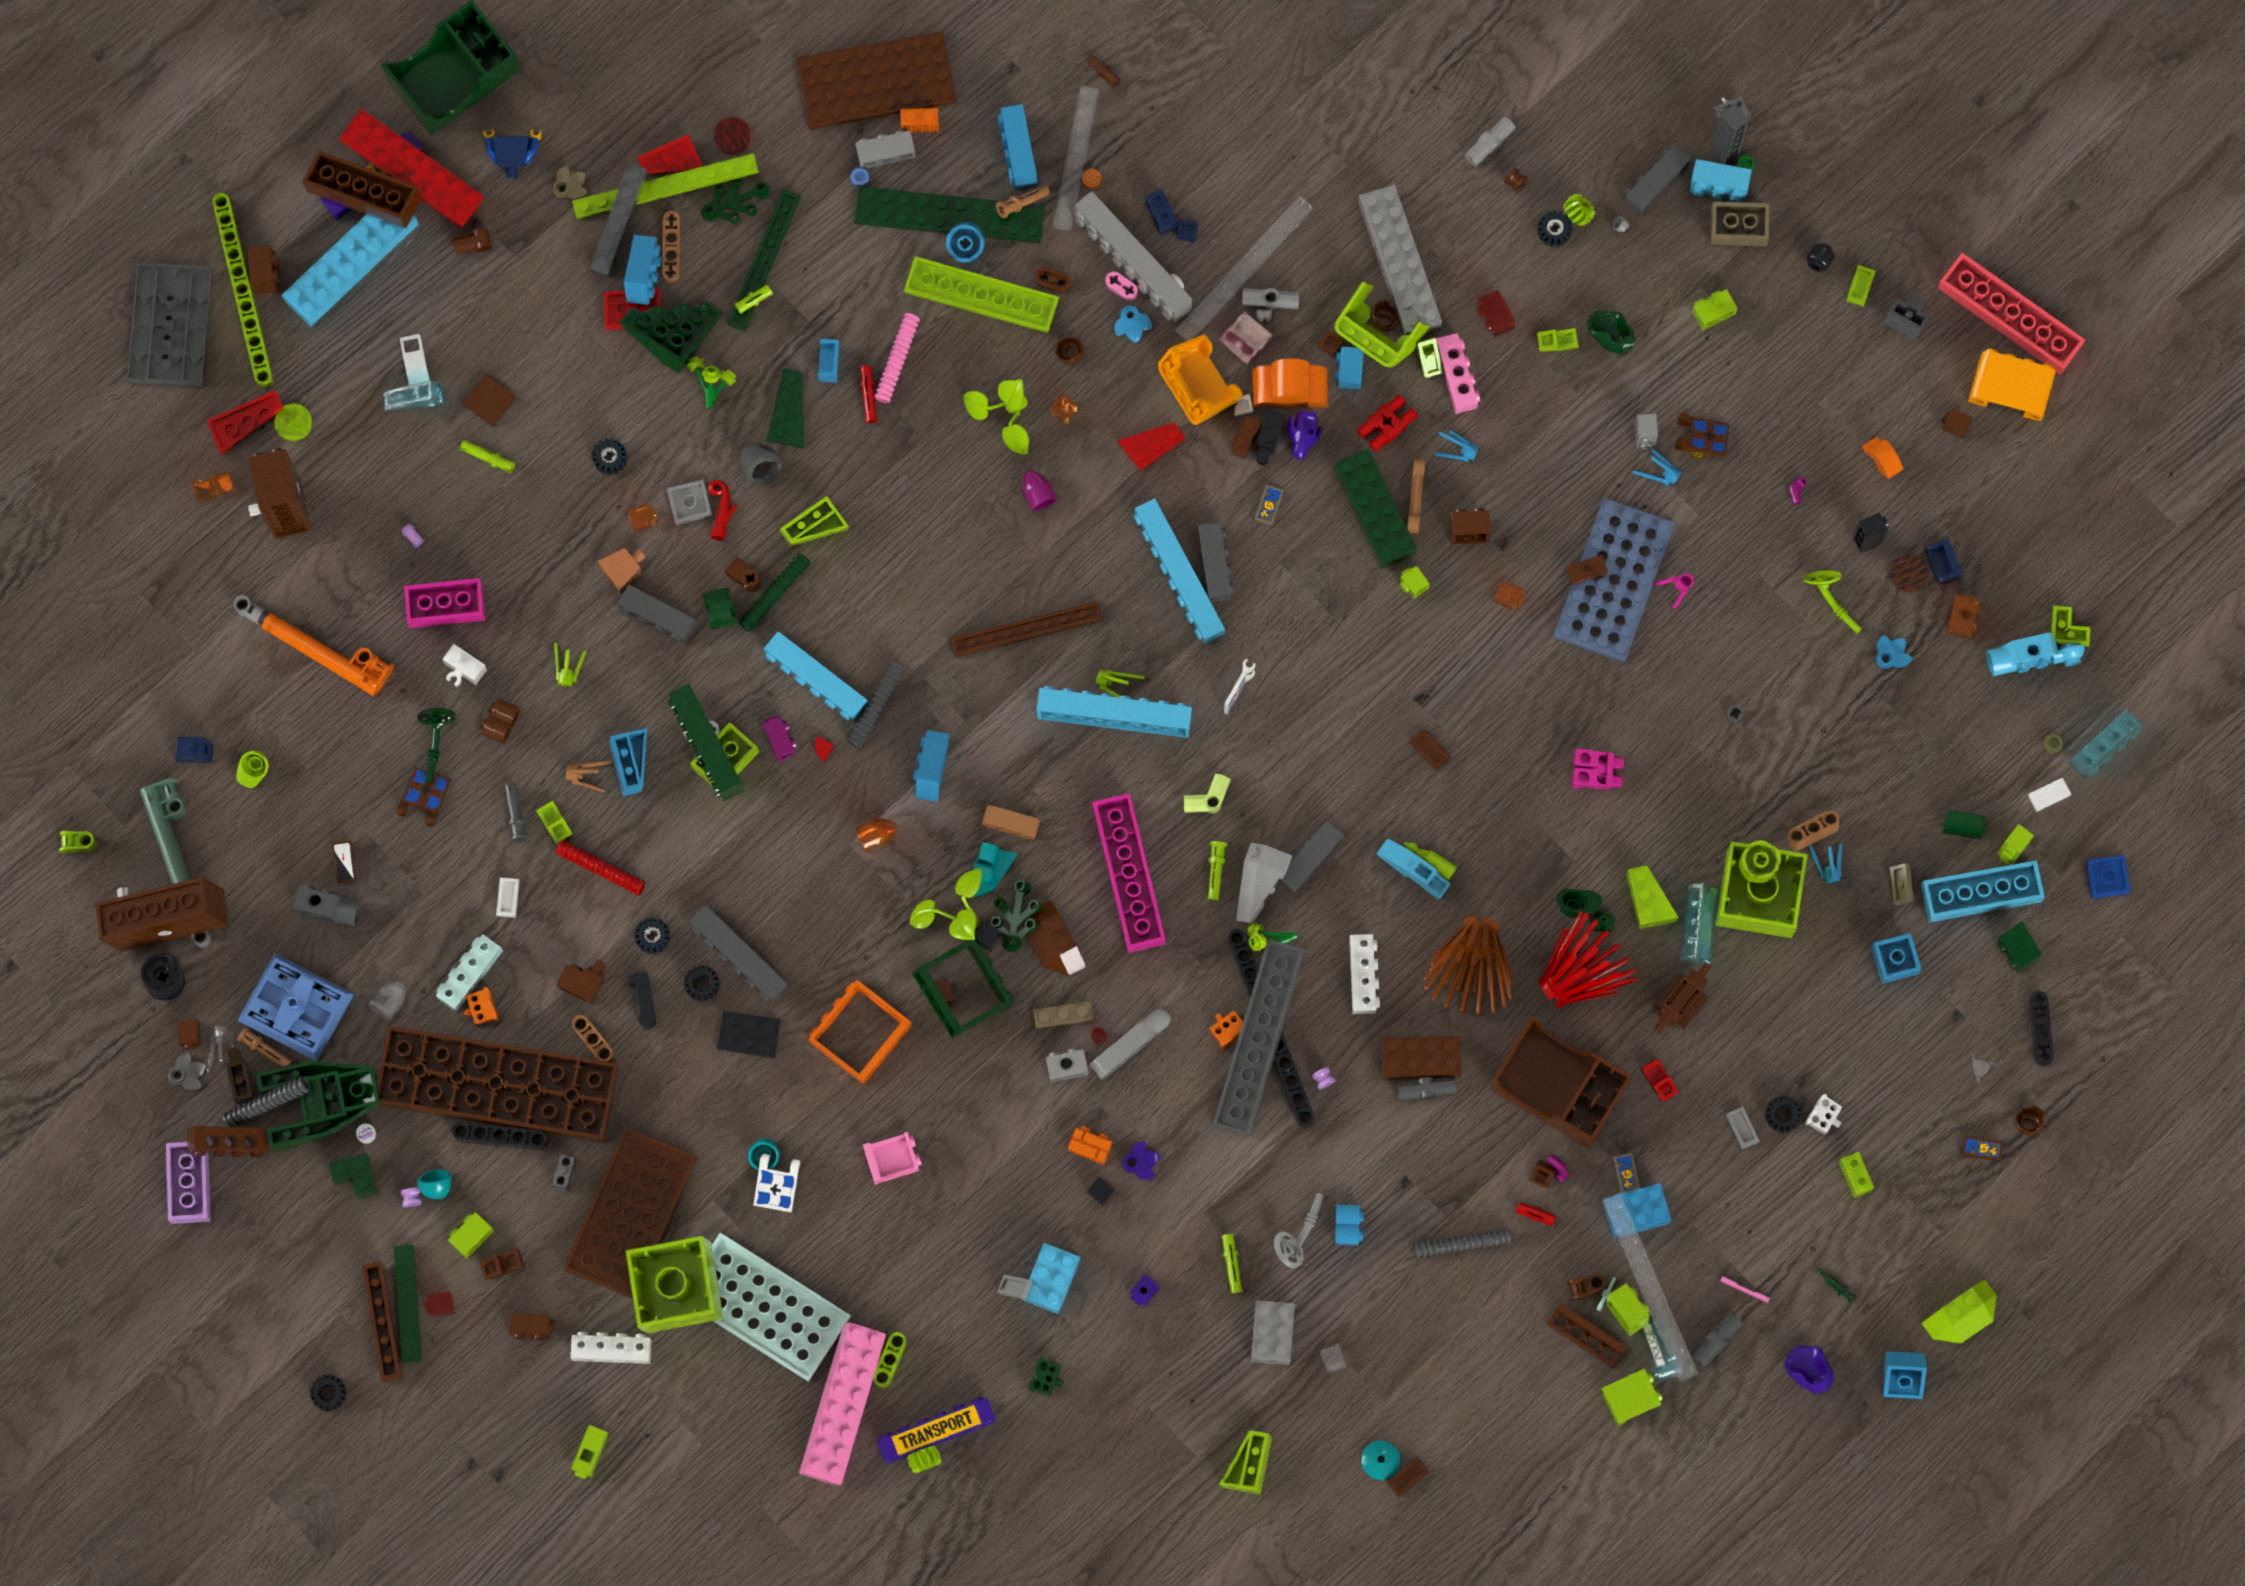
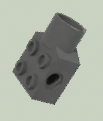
M310 885L298 886L293 904V910L297 916L333 925L341 923L351 926L357 925L361 913L362 900L342 895L337 896L333 891L323 889V892L318 891Z

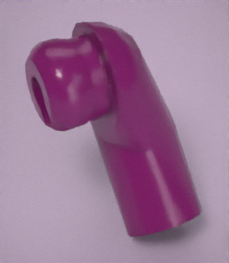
M1804 477L1796 478L1789 487L1793 505L1802 503L1800 492L1807 485V480Z
M1551 1154L1547 1162L1557 1169L1558 1173L1555 1175V1179L1562 1183L1569 1175L1565 1163L1554 1154Z

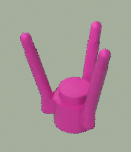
M1687 573L1681 576L1675 575L1672 578L1655 582L1654 586L1675 582L1676 588L1681 591L1672 607L1675 609L1684 595L1688 593V589L1692 587L1694 576Z

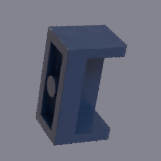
M1946 539L1927 546L1925 552L1938 585L1960 579L1962 571L1950 540Z

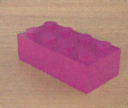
M480 578L404 586L409 628L486 621L483 584Z

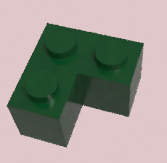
M367 1153L329 1162L332 1180L335 1185L353 1181L355 1193L359 1199L378 1194L370 1157Z

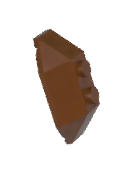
M1051 900L1042 904L1041 910L1030 917L1038 922V928L1027 935L1042 966L1066 976H1071L1085 969L1086 965L1059 912Z

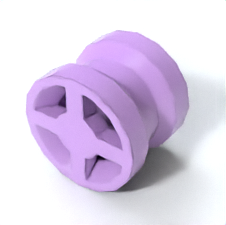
M1325 1067L1312 1075L1313 1080H1316L1318 1083L1317 1087L1319 1090L1328 1087L1336 1081L1330 1075L1329 1067Z
M408 1188L400 1191L404 1199L402 1202L403 1207H414L422 1204L419 1198V1188Z

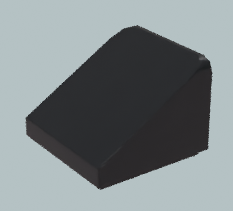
M1098 1177L1087 1190V1194L1103 1205L1114 1189L1102 1178Z

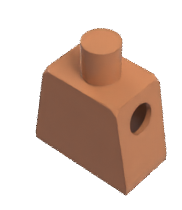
M622 548L599 560L598 565L618 592L622 594L628 584L631 585L642 573L638 563L646 557L640 549L630 555L625 548Z

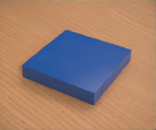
M2124 855L2085 861L2092 899L2131 893Z

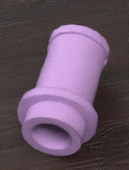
M409 523L401 530L403 532L402 535L406 536L415 548H418L425 540L414 529L415 526Z

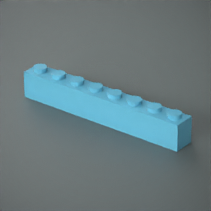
M1154 498L1136 507L1133 518L1138 526H1142L1144 530L1142 535L1146 542L1150 541L1152 548H1150L1155 558H1159L1161 562L1159 564L1160 569L1164 575H1168L1170 579L1168 583L1172 591L1176 590L1179 595L1177 600L1180 606L1186 608L1188 612L1186 617L1190 624L1194 623L1196 627L1194 631L1199 640L1202 639L1204 644L1224 635L1225 628L1156 499Z

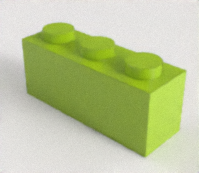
M2018 824L1997 853L2000 856L1999 859L2005 864L2010 863L2013 865L2034 835Z

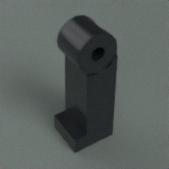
M648 973L628 975L630 986L636 985L640 1007L638 1021L642 1028L652 1029L656 1024V1016Z

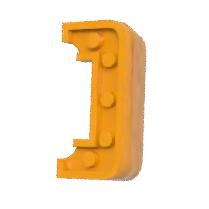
M1205 334L1171 347L1158 363L1161 376L1190 422L1194 425L1200 424L1239 402L1244 396L1237 385L1231 384L1227 386L1209 358L1213 346Z

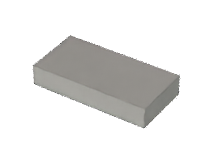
M1743 1106L1725 1114L1741 1150L1760 1142Z
M1004 1274L997 1293L1026 1300L1033 1282L1028 1279Z

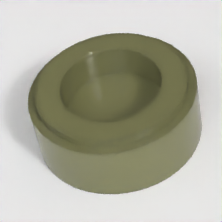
M2057 734L2048 735L2043 742L2044 749L2050 754L2058 753L2063 747V739Z

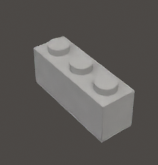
M906 130L897 131L893 135L882 134L874 139L863 138L855 143L860 168L864 169L916 158L911 132Z

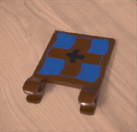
M1680 413L1677 421L1678 425H1691L1689 441L1682 437L1677 438L1675 443L1676 450H1692L1726 456L1728 423L1696 418L1687 413Z
M415 767L403 798L397 807V815L404 817L408 805L428 811L425 822L427 826L433 827L451 779L434 773L433 783L425 782L427 771Z

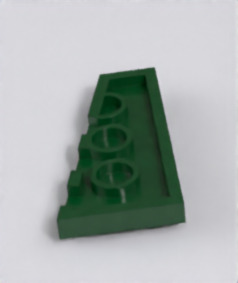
M783 368L767 442L804 449L802 372Z

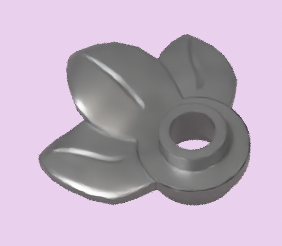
M189 1053L182 1054L176 1059L175 1066L169 1070L168 1079L172 1084L181 1085L185 1090H198L202 1087L198 1078L203 1075L206 1066L200 1062H191ZM176 1073H181L180 1079H175Z

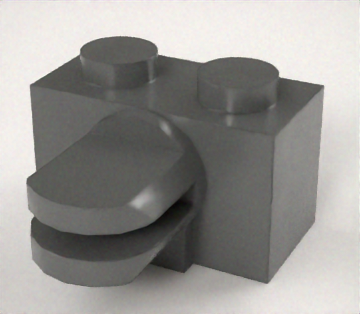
M1918 294L1910 295L1906 302L1896 298L1883 323L1916 341L1930 317L1921 312L1925 305V300Z

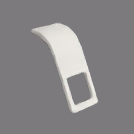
M420 334L400 338L409 385L429 382L430 379ZM418 339L420 350L405 353L403 342Z

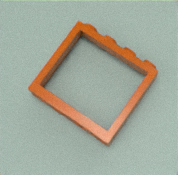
M856 980L846 987V994L842 998L838 997L832 1011L830 1013L826 1012L820 1020L822 1023L818 1028L814 1027L812 1029V1032L808 1035L810 1037L808 1040L811 1045L864 1085L910 1029L912 1023L860 981ZM858 991L900 1023L860 1073L818 1041Z

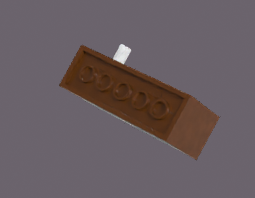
M277 448L273 449L271 453H255L252 457H249L248 460L257 498V504L248 505L250 516L262 514L274 539L312 531L302 483L286 449Z
M203 877L130 895L128 887H120L117 889L118 898L95 903L99 940L121 952L228 926L224 889Z

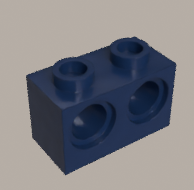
M1163 189L1146 195L1145 204L1159 235L1161 236L1176 230L1177 220Z

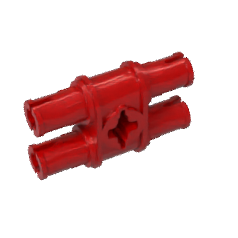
M1400 394L1388 404H1382L1381 408L1373 415H1369L1368 421L1356 430L1362 439L1374 429L1380 431L1381 434L1369 443L1370 448L1375 453L1387 442L1392 443L1393 439L1400 433L1405 432L1407 426L1418 417L1417 412L1413 408H1410L1400 418L1394 415V412L1406 403ZM1384 421H1386L1387 423L1390 421L1391 425H1384Z

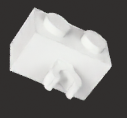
M455 644L452 645L443 658L445 665L454 670V672H450L447 675L446 680L449 682L451 678L456 677L457 681L454 684L456 687L461 684L462 676L477 685L487 671L485 664Z

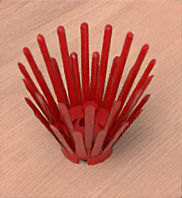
M1582 911L1577 916L1570 931L1568 927L1566 929L1563 928L1544 974L1537 979L1541 981L1538 984L1549 1000H1558L1555 1006L1560 1009L1564 1008L1567 1004L1618 994L1616 991H1609L1634 983L1638 979L1637 977H1632L1610 983L1636 972L1635 969H1629L1622 973L1617 971L1595 980L1630 960L1629 957H1624L1611 965L1608 960L1597 965L1620 948V944L1616 943L1591 961L1599 951L1597 946L1609 935L1608 930H1605L1578 958L1576 957L1586 945L1589 934L1598 924L1597 919L1591 923L1561 962L1589 916L1586 913L1575 929L1582 916Z

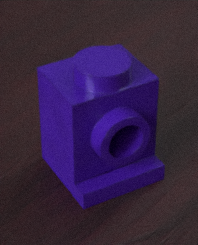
M1144 1274L1130 1291V1299L1138 1306L1142 1304L1145 1307L1160 1290V1286ZM1146 1288L1147 1293L1141 1294L1140 1289Z

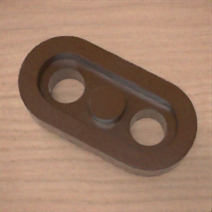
M1047 267L1039 268L1035 272V282L1040 287L1058 293H1066L1071 288V278L1065 273ZM1046 276L1048 279L1046 281H1042L1041 277ZM1064 282L1065 286L1061 287L1058 284Z

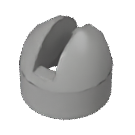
M1618 216L1614 220L1613 229L1621 233L1626 232V228H1629V222L1626 218Z
M1257 309V319L1261 323H1263V319H1265V322L1271 319V309Z

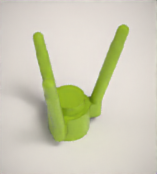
M555 643V680L558 681L557 684L560 686L572 687L573 683L577 682V676L587 652L583 651L575 672L572 674L573 671L568 670L570 650L567 649L564 669H561L560 672L558 643Z
M1100 669L1096 678V684L1100 685L1099 689L1120 698V695L1109 689L1108 686L1111 687L1113 682L1126 685L1129 682L1115 676L1144 680L1145 677Z

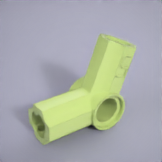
M1215 774L1207 795H1184V813L1208 812L1214 814L1219 812L1231 779L1221 774ZM1216 800L1218 805L1210 807L1208 801Z

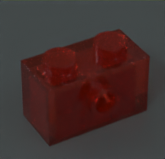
M1499 290L1478 298L1476 309L1479 316L1484 317V323L1488 332H1492L1494 337L1515 329V320Z

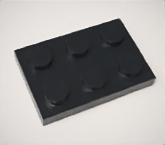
M723 1011L717 1050L775 1058L781 1019Z

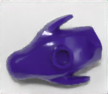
M1300 411L1296 414L1295 421L1293 416H1290L1288 420L1287 432L1292 443V456L1295 459H1304L1309 449L1320 438L1322 427L1320 426L1317 430V416L1315 412Z

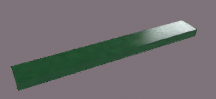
M783 189L736 303L749 296L748 293H754L764 287L801 199L800 195ZM734 306L727 325L745 332L756 306H752L741 314L736 306Z

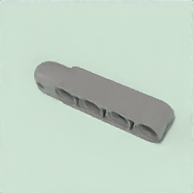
M1165 1009L1155 1010L1089 1064L1090 1068L1096 1072V1075L1101 1080L1107 1078L1169 1026L1171 1021L1170 1013Z

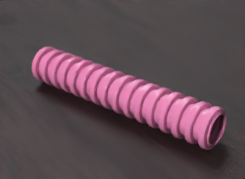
M911 313L904 314L905 319H902L903 324L900 325L899 335H896L897 340L894 341L893 351L890 352L891 356L888 357L887 367L884 368L883 378L880 379L881 383H879V388L876 390L877 394L874 396L883 403H890L891 401L890 397L893 396L892 392L895 390L896 381H898L902 365H904L903 360L906 359L905 355L908 354L907 349H910L909 344L912 343L911 339L914 338L913 333H916L915 328L918 327L917 323L920 322V318Z

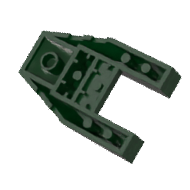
M312 1060L256 1073L259 1092L262 1095L271 1090L273 1091L275 1088L284 1086L286 1083L289 1084L290 1081L299 1079L301 1076L305 1077L310 1084V1092L299 1096L304 1121L266 1129L269 1147L274 1152L294 1148L326 1137L380 1105L373 1066Z

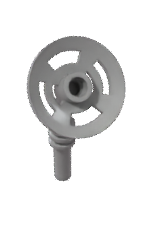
M1316 1194L1311 1210L1307 1213L1308 1217L1305 1218L1306 1221L1303 1223L1304 1227L1297 1239L1285 1231L1278 1233L1274 1238V1248L1277 1256L1282 1263L1290 1268H1297L1303 1262L1301 1246L1311 1229L1315 1227L1314 1224L1318 1219L1317 1213L1324 1198L1323 1194ZM1296 1257L1297 1262L1291 1261L1289 1258Z

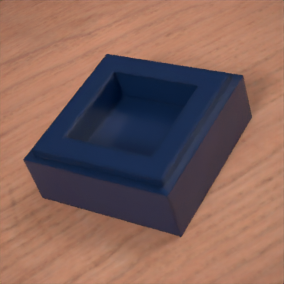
M1180 219L1176 239L1195 242L1198 222Z

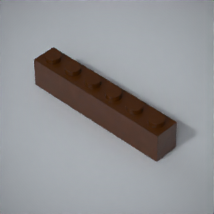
M376 1262L362 1265L381 1381L388 1383L403 1380L384 1264Z

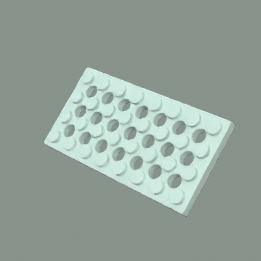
M719 1233L712 1244L715 1269L721 1273V1278L717 1281L720 1298L726 1299L727 1303L722 1308L723 1319L713 1322L809 1382L839 1337L844 1323H848L851 1315L727 1236ZM723 1255H730L732 1258L731 1263L728 1265L722 1264L720 1261ZM740 1265L748 1267V1272L745 1275L737 1273V1268ZM757 1275L764 1277V1283L760 1286L753 1283V1279ZM730 1281L737 1283V1289L733 1292L726 1289V1285ZM772 1286H779L781 1292L777 1296H772L769 1292ZM745 1292L753 1293V1300L745 1302L742 1298ZM789 1296H794L797 1298V1303L794 1306H788L786 1299ZM762 1302H767L770 1304V1309L767 1312H761L759 1305ZM807 1306L813 1308V1314L810 1317H805L802 1314V1310ZM735 1308L742 1309L743 1315L740 1318L732 1316V1311ZM780 1312L786 1314V1320L783 1323H778L775 1320V1316ZM753 1318L759 1320V1326L756 1329H751L748 1326L749 1320ZM820 1318H829L830 1324L827 1327H821L819 1325ZM793 1324H802V1331L794 1333L792 1331ZM766 1330H775V1337L767 1339L764 1335ZM812 1333H816L819 1336V1341L815 1344L808 1341V1336ZM785 1339H789L792 1342V1346L788 1350H784L781 1347V1342ZM806 1350L809 1354L808 1358L805 1360L798 1359V1352Z

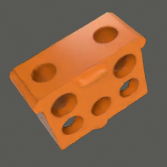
M484 987L481 991L466 995L470 1009L464 1010L465 1017L472 1015L476 1026L479 1027L493 1021H499V1015L490 989Z
M1234 1010L1224 1018L1218 1013L1215 1016L1218 1022L1209 1028L1210 1033L1220 1044L1221 1050L1226 1049L1237 1041L1240 1035L1243 1021Z

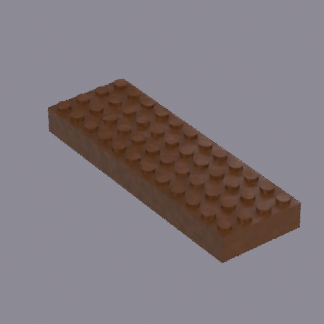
M388 1026L377 1081L380 1099L379 1106L498 1126L543 1131L546 1134L605 1143L619 1066L617 1063Z

